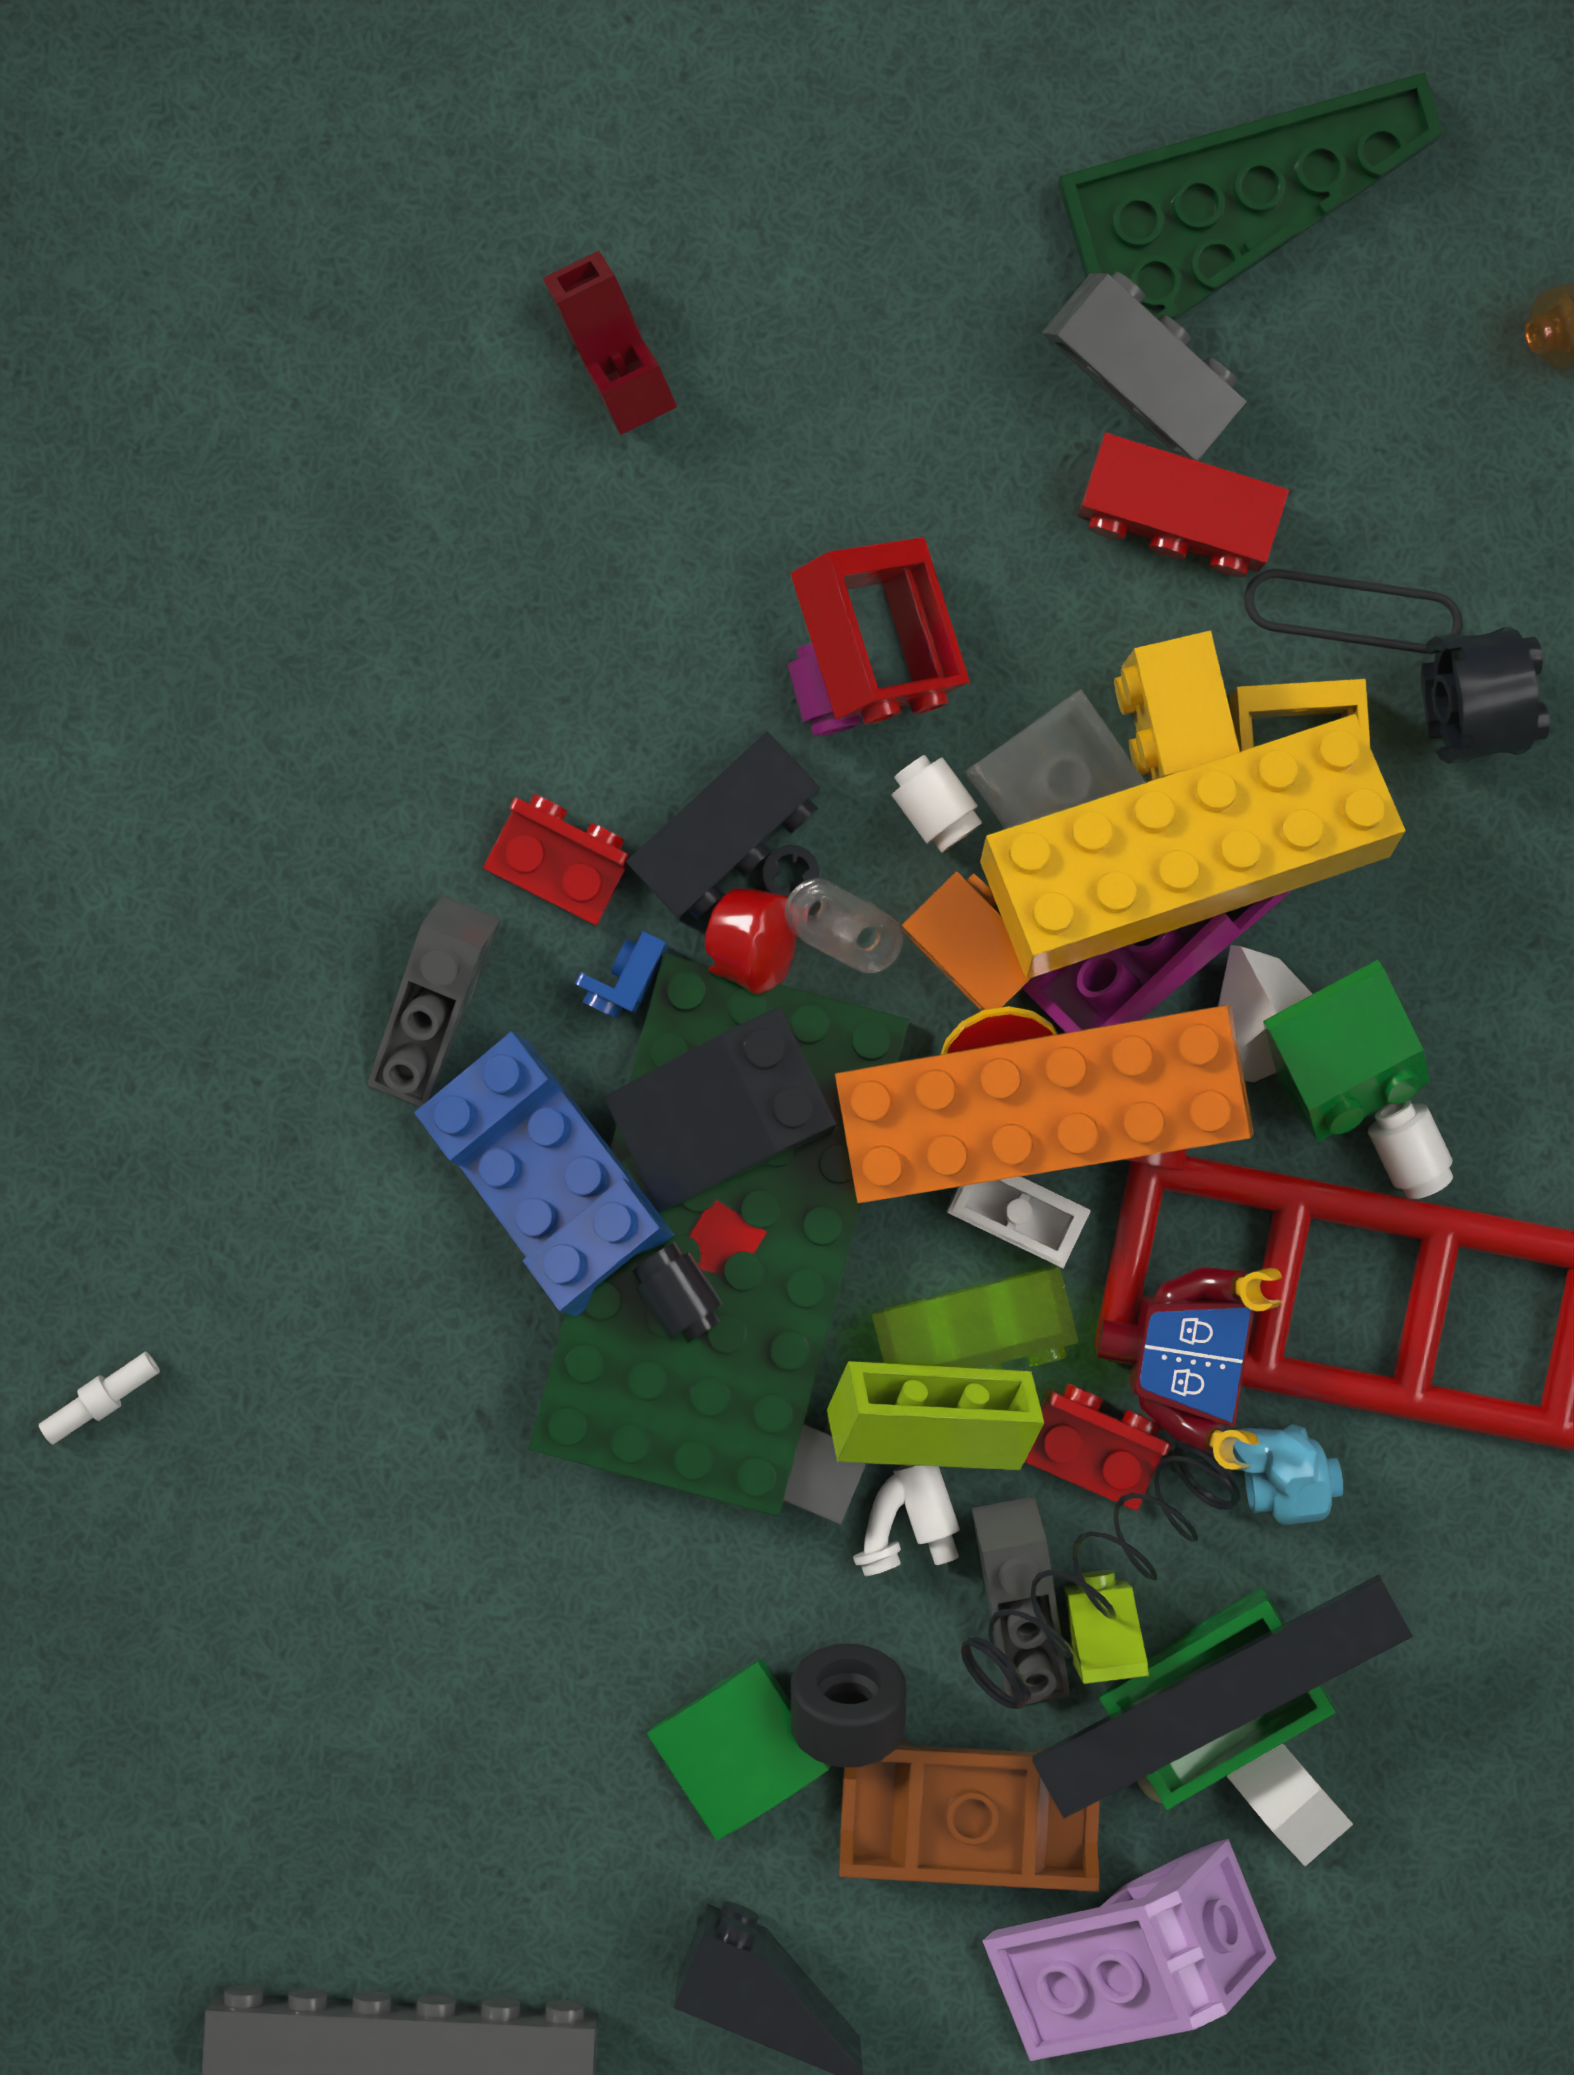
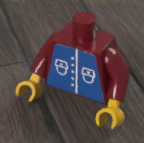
M1199 1267L1164 1282L1157 1290L1155 1296H1144L1142 1298L1138 1325L1104 1319L1101 1321L1096 1357L1131 1363L1129 1387L1134 1394L1139 1396L1141 1410L1173 1438L1208 1454H1214L1218 1464L1225 1469L1247 1470L1251 1466L1236 1460L1233 1454V1445L1238 1439L1246 1444L1259 1445L1258 1437L1254 1433L1245 1430L1226 1431L1224 1425L1235 1427L1254 1311H1264L1278 1307L1282 1304V1300H1268L1262 1295L1260 1291L1261 1280L1273 1281L1281 1279L1282 1275L1279 1270L1274 1268L1247 1274L1241 1270Z

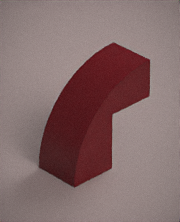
M600 251L542 278L568 335L620 435L677 408L662 370L642 339L619 283Z

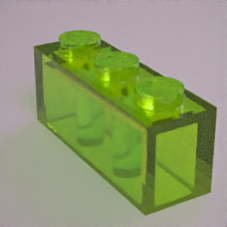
M1056 1265L870 1311L883 1363L1004 1370L1002 1362L1025 1356L1028 1357L1030 1366L1067 1357L1065 1346L1079 1343L1061 1270Z

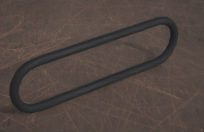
M1272 569L1257 574L1248 584L1244 595L1245 609L1250 619L1261 628L1281 633L1430 654L1429 651H1424L1427 644L1265 620L1257 613L1254 607L1253 596L1256 588L1262 582L1271 578L1437 601L1444 604L1453 616L1451 634L1460 635L1463 628L1462 614L1457 604L1448 596L1434 591Z

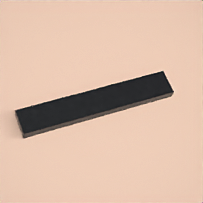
M1378 1574L1032 1756V1762L1063 1819L1412 1638L1413 1635Z

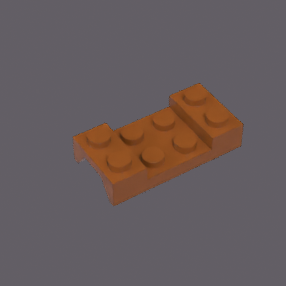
M901 1740L897 1749L880 1762L863 1767H844L839 1877L1099 1892L1097 1843L1100 1800L1063 1819L1032 1762V1756L1046 1748H1037V1752L915 1746L910 1745L909 1740Z

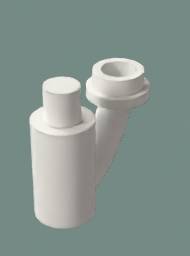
M902 1465L893 1470L894 1475L886 1480L874 1500L865 1536L864 1551L853 1556L855 1564L861 1565L864 1576L878 1574L901 1564L897 1554L901 1550L899 1542L893 1541L888 1543V1537L896 1512L903 1504H905L917 1543H928L935 1565L944 1564L959 1558L952 1534L958 1532L960 1528L939 1466Z

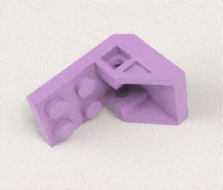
M1229 1839L1217 1841L1191 1851L1121 1886L1101 1907L998 1929L990 1933L983 1940L1030 2061L1195 2030L1226 2015L1276 1959Z

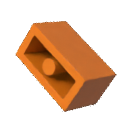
M956 871L901 925L900 930L980 1011L1000 1008L1031 978H1025L1003 919L993 908L996 905V901L991 889L975 874H972L965 880Z

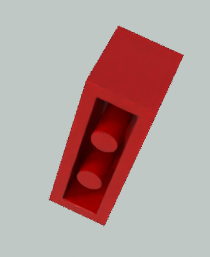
M1105 433L1100 443L1077 517L1090 520L1088 529L1098 535L1124 540L1126 532L1151 539L1149 548L1159 554L1184 559L1187 551L1212 558L1209 566L1220 573L1234 577H1246L1248 570L1258 573L1267 563L1289 489Z

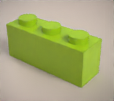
M848 1361L827 1408L837 1462L1020 1470L1044 1425L1032 1371Z

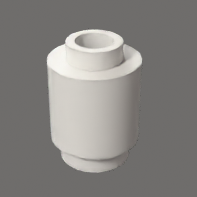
M923 755L894 777L901 787L891 796L927 844L933 841L941 853L951 848L982 824V821L974 812L978 805L943 757L931 764L928 758Z
M1410 1100L1399 1104L1390 1103L1377 1111L1375 1114L1376 1121L1370 1126L1368 1134L1393 1186L1402 1189L1405 1196L1409 1199L1427 1197L1446 1187L1453 1179L1449 1168L1453 1160L1427 1105L1421 1103L1412 1104Z

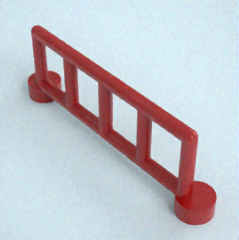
M1187 1149L1124 1159L1129 1160L1130 1163L1095 1336L1096 1349L1100 1324L1103 1319L1137 1325L1163 1190L1273 1211L1262 1270L1268 1268L1277 1269L1281 1273L1282 1278L1273 1281L1261 1280L1260 1291L1266 1299L1282 1300V1304L1278 1307L1264 1311H1254L1241 1387L1574 1451V1230L1186 1155ZM1311 1219L1420 1240L1393 1377L1284 1356ZM1459 1247L1568 1268L1540 1406L1431 1385ZM1105 1359L1111 1362L1131 1365V1363Z

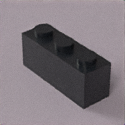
M767 731L637 850L626 863L679 921L684 919L689 913L698 921L725 896L718 886L734 871L737 870L745 878L772 853L765 845L772 836L782 827L790 834H793L817 812L819 808L811 800L819 794L820 787Z

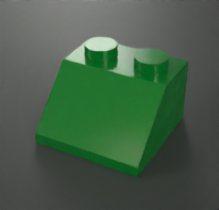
M1378 960L1263 1020L1279 1083L1316 1142L1332 1134H1343L1352 1130L1360 1124L1364 1117L1390 1103L1399 1104L1407 1101L1422 1086L1430 1083L1424 1049L1384 968Z

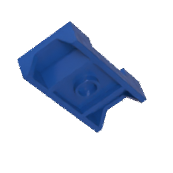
M513 1031L508 1033L414 1112L448 1160L460 1166L526 1258L522 1261L560 1312L577 1317L586 1309L595 1287L634 1255L665 1244L675 1236L532 1044Z

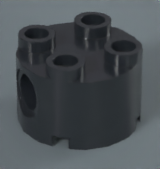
M1508 626L1482 635H1438L1427 642L1424 651H1429L1430 654L1435 653L1434 662L1422 663L1420 676L1429 738L1442 737L1445 747L1435 750L1440 760L1447 764L1467 762L1478 757L1496 753L1521 755L1531 749L1534 741L1547 738L1550 727L1549 714L1546 705L1542 701H1538L1536 675H1539L1542 671L1543 654L1536 637L1523 638L1518 630Z

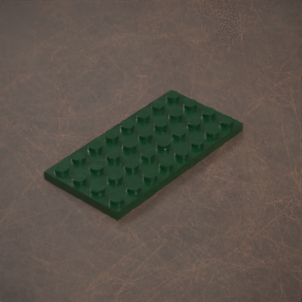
M663 954L628 1083L717 1035L780 1006L832 1113L836 1127L833 1132L660 1213V1216L675 1236L665 1244L634 1255L595 1287L586 1309L577 1317L565 1313L528 1450L779 1517L861 1203H857L835 1074L899 1062L910 1019L777 984L769 992L760 995L752 994L739 984L709 972V965ZM616 1126L610 1149L656 1209L618 1126ZM718 1200L742 1215L748 1225L754 1228H762L767 1233L754 1254L738 1252L732 1255L725 1264L724 1275L702 1270L724 1302L721 1307L714 1311L721 1322L689 1344L682 1334L670 1340L636 1290L640 1282L632 1270L674 1242L677 1243L683 1254L690 1252L699 1264L701 1257L700 1248L697 1242L689 1237L703 1212Z

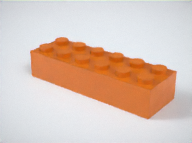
M1231 1004L849 1070L835 1074L857 1203L1249 1139L1254 1134Z

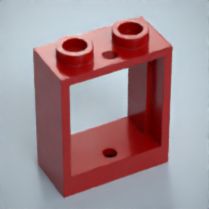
M925 537L829 551L790 573L836 720L862 715L865 725L874 724L901 714L900 707L910 706L912 715L927 713L948 705L949 701L946 694L970 683ZM877 584L883 585L912 682L878 688L847 589Z

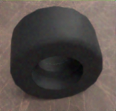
M834 1644L812 1652L800 1661L791 1677V1734L799 1748L816 1761L835 1767H863L880 1762L897 1749L905 1734L907 1695L905 1675L895 1660L878 1649L861 1644Z

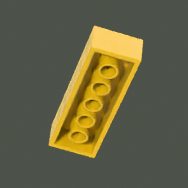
M1356 714L987 835L980 863L1026 979L1389 858L1406 830Z

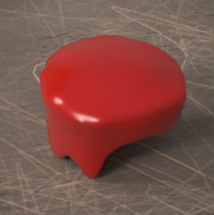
M731 889L713 909L706 930V953L715 962V965L709 967V972L733 981L756 995L769 992L777 984L782 983L788 975L796 947L799 914L795 902L785 895L755 889Z

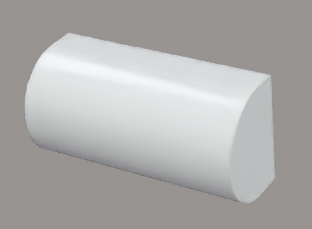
M1021 1176L957 1187L947 1208V1213L1061 1268H1064L1091 1211Z

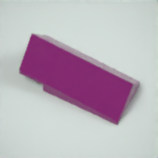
M1292 891L1032 977L1022 989L1065 1033L1141 1020Z

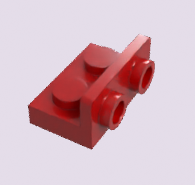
M537 794L533 795L529 803L514 797L509 807L512 812L483 869L598 926L628 867L626 861L630 858V855L620 850L625 840L594 823H590L587 831L584 832L564 822L563 820L568 811Z
M1068 1383L1064 1394L1049 1388L1041 1406L1044 1425L1025 1462L1115 1502L1121 1496L1130 1493L1145 1495L1155 1472V1467L1162 1455L1167 1456L1172 1445L1166 1439L1158 1436L1161 1426L1154 1420L1129 1409L1126 1410L1122 1420L1099 1410L1103 1398ZM1134 1498L1125 1501L1123 1505L1138 1511L1143 1499Z

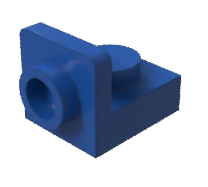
M642 931L637 943L627 939L611 970V974L619 977L615 988L581 972L579 973L575 984L588 991L583 1003L616 1019L622 1008L636 1014L661 964L663 954H666L669 945Z

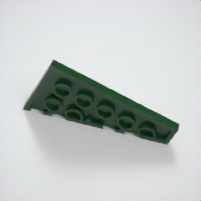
M1426 72L1065 174L1059 177L1058 186L1085 279L1090 273H1108L1112 277L1116 272H1119L1129 278L1143 291L1146 297L1140 304L1154 317L1159 319L1162 315H1166L1176 320L1438 141L1443 134Z

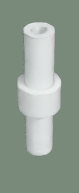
M145 1351L107 1378L101 1375L97 1376L77 1390L78 1398L39 1423L42 1434L54 1445L92 1418L97 1421L102 1420L121 1407V1398L160 1373L159 1367L151 1355Z

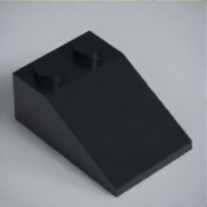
M780 1006L717 1035L604 1096L659 1214L833 1132L836 1127L832 1113Z
M725 1901L721 1909L707 1903L678 1974L674 2008L834 2075H862L860 2035L766 1927L757 1924L759 1916L752 1910L737 1903Z

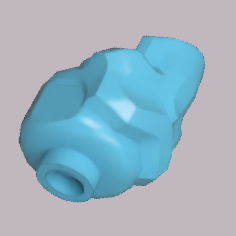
M1293 1424L1281 1430L1269 1428L1234 1429L1250 1431L1259 1440V1445H1250L1238 1439L1233 1445V1454L1236 1460L1251 1466L1243 1471H1245L1246 1492L1252 1513L1271 1511L1273 1517L1281 1525L1319 1522L1330 1514L1332 1497L1343 1495L1341 1467L1337 1458L1327 1459L1321 1445L1316 1440L1308 1438L1304 1427Z

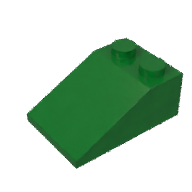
M1261 1586L1208 1617L1147 1661L1149 1676L1121 1679L1101 1693L1099 1699L1108 1714L1111 1715L1286 1622L1264 1586ZM1322 1684L1146 1777L1164 1807L1168 1810L1336 1713L1331 1697Z

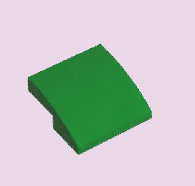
M763 1658L756 1660L710 1688L704 1696L669 1715L646 1733L716 1841L778 1805L828 1771L832 1766L816 1761L799 1748L791 1734V1701Z

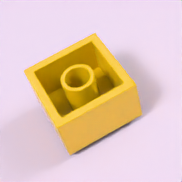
M1211 631L1133 649L1121 666V676L1114 678V685L1122 715L1133 713L1137 732L1136 738L1129 739V749L1137 777L1147 775L1150 782L1240 752Z

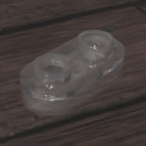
M814 878L801 883L792 891L787 900L785 917L789 929L808 945L860 972L876 973L886 969L897 959L902 949L903 933L896 919L876 905L827 879ZM821 900L819 912L812 917H808L810 907L816 901ZM870 927V938L864 943L857 944L860 932L864 928Z

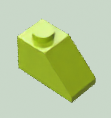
M1112 1570L1082 1573L1085 1582L1095 1588L1113 1606L1116 1612L1115 1620L1105 1617L1089 1600L1081 1586L1078 1584L1064 1586L1063 1593L1070 1647L1074 1652L1072 1663L1083 1684L1149 1676L1133 1589L1126 1579L1115 1580V1573Z

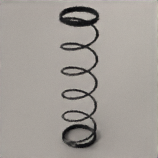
M1184 1442L1176 1445L1173 1450V1456L1161 1459L1155 1467L1154 1486L1157 1498L1130 1493L1121 1496L1116 1502L1113 1520L1117 1537L1093 1531L1080 1534L1073 1544L1072 1553L1077 1577L1066 1572L1053 1570L1039 1572L1034 1577L1031 1585V1600L1036 1617L1021 1611L1007 1609L995 1612L989 1620V1641L980 1637H968L962 1643V1660L975 1682L999 1704L1011 1709H1021L1023 1704L1025 1705L1028 1699H1031V1692L1013 1662L996 1647L993 1635L996 1621L1006 1615H1014L1026 1619L1042 1628L1053 1646L1064 1657L1073 1659L1074 1652L1070 1645L1045 1623L1036 1599V1587L1040 1580L1054 1575L1075 1582L1083 1588L1089 1600L1105 1617L1115 1620L1116 1612L1113 1606L1095 1588L1087 1584L1082 1575L1077 1557L1078 1547L1082 1541L1095 1536L1117 1543L1122 1546L1129 1560L1147 1579L1156 1581L1158 1577L1154 1566L1137 1549L1125 1542L1118 1519L1120 1507L1125 1501L1134 1498L1145 1499L1161 1506L1169 1522L1180 1535L1188 1541L1197 1542L1198 1534L1192 1524L1176 1509L1165 1503L1159 1486L1161 1469L1165 1464L1174 1461L1178 1475L1185 1485L1200 1500L1219 1510H1230L1240 1500V1489L1233 1472L1219 1465L1214 1454H1208ZM1187 1449L1197 1453L1207 1460L1218 1473L1202 1462L1189 1457H1182V1450ZM1185 1462L1203 1469L1217 1479L1231 1494V1500L1225 1501L1217 1498L1196 1481L1195 1486H1193L1186 1477L1187 1475L1194 1480ZM1172 1514L1185 1525L1191 1535L1178 1524ZM1135 1557H1137L1146 1566L1150 1573L1145 1568H1143V1566L1138 1562V1560ZM971 1646L981 1650L999 1666L1005 1678L1016 1690L1018 1699L1006 1694L986 1676L976 1662Z

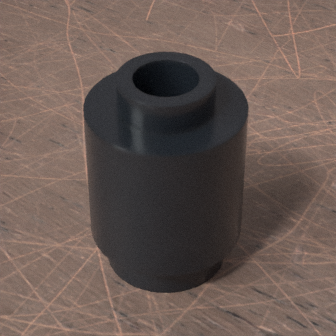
M676 1242L663 1248L632 1270L640 1282L636 1290L670 1340L682 1334L689 1344L721 1322L714 1311L721 1307L724 1302L690 1252L683 1254Z

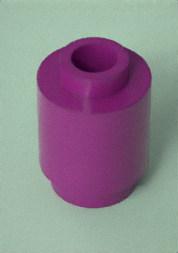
M812 643L797 648L798 659L787 664L802 722L803 724H810L813 737L828 736L862 725L860 716L840 720L835 719Z

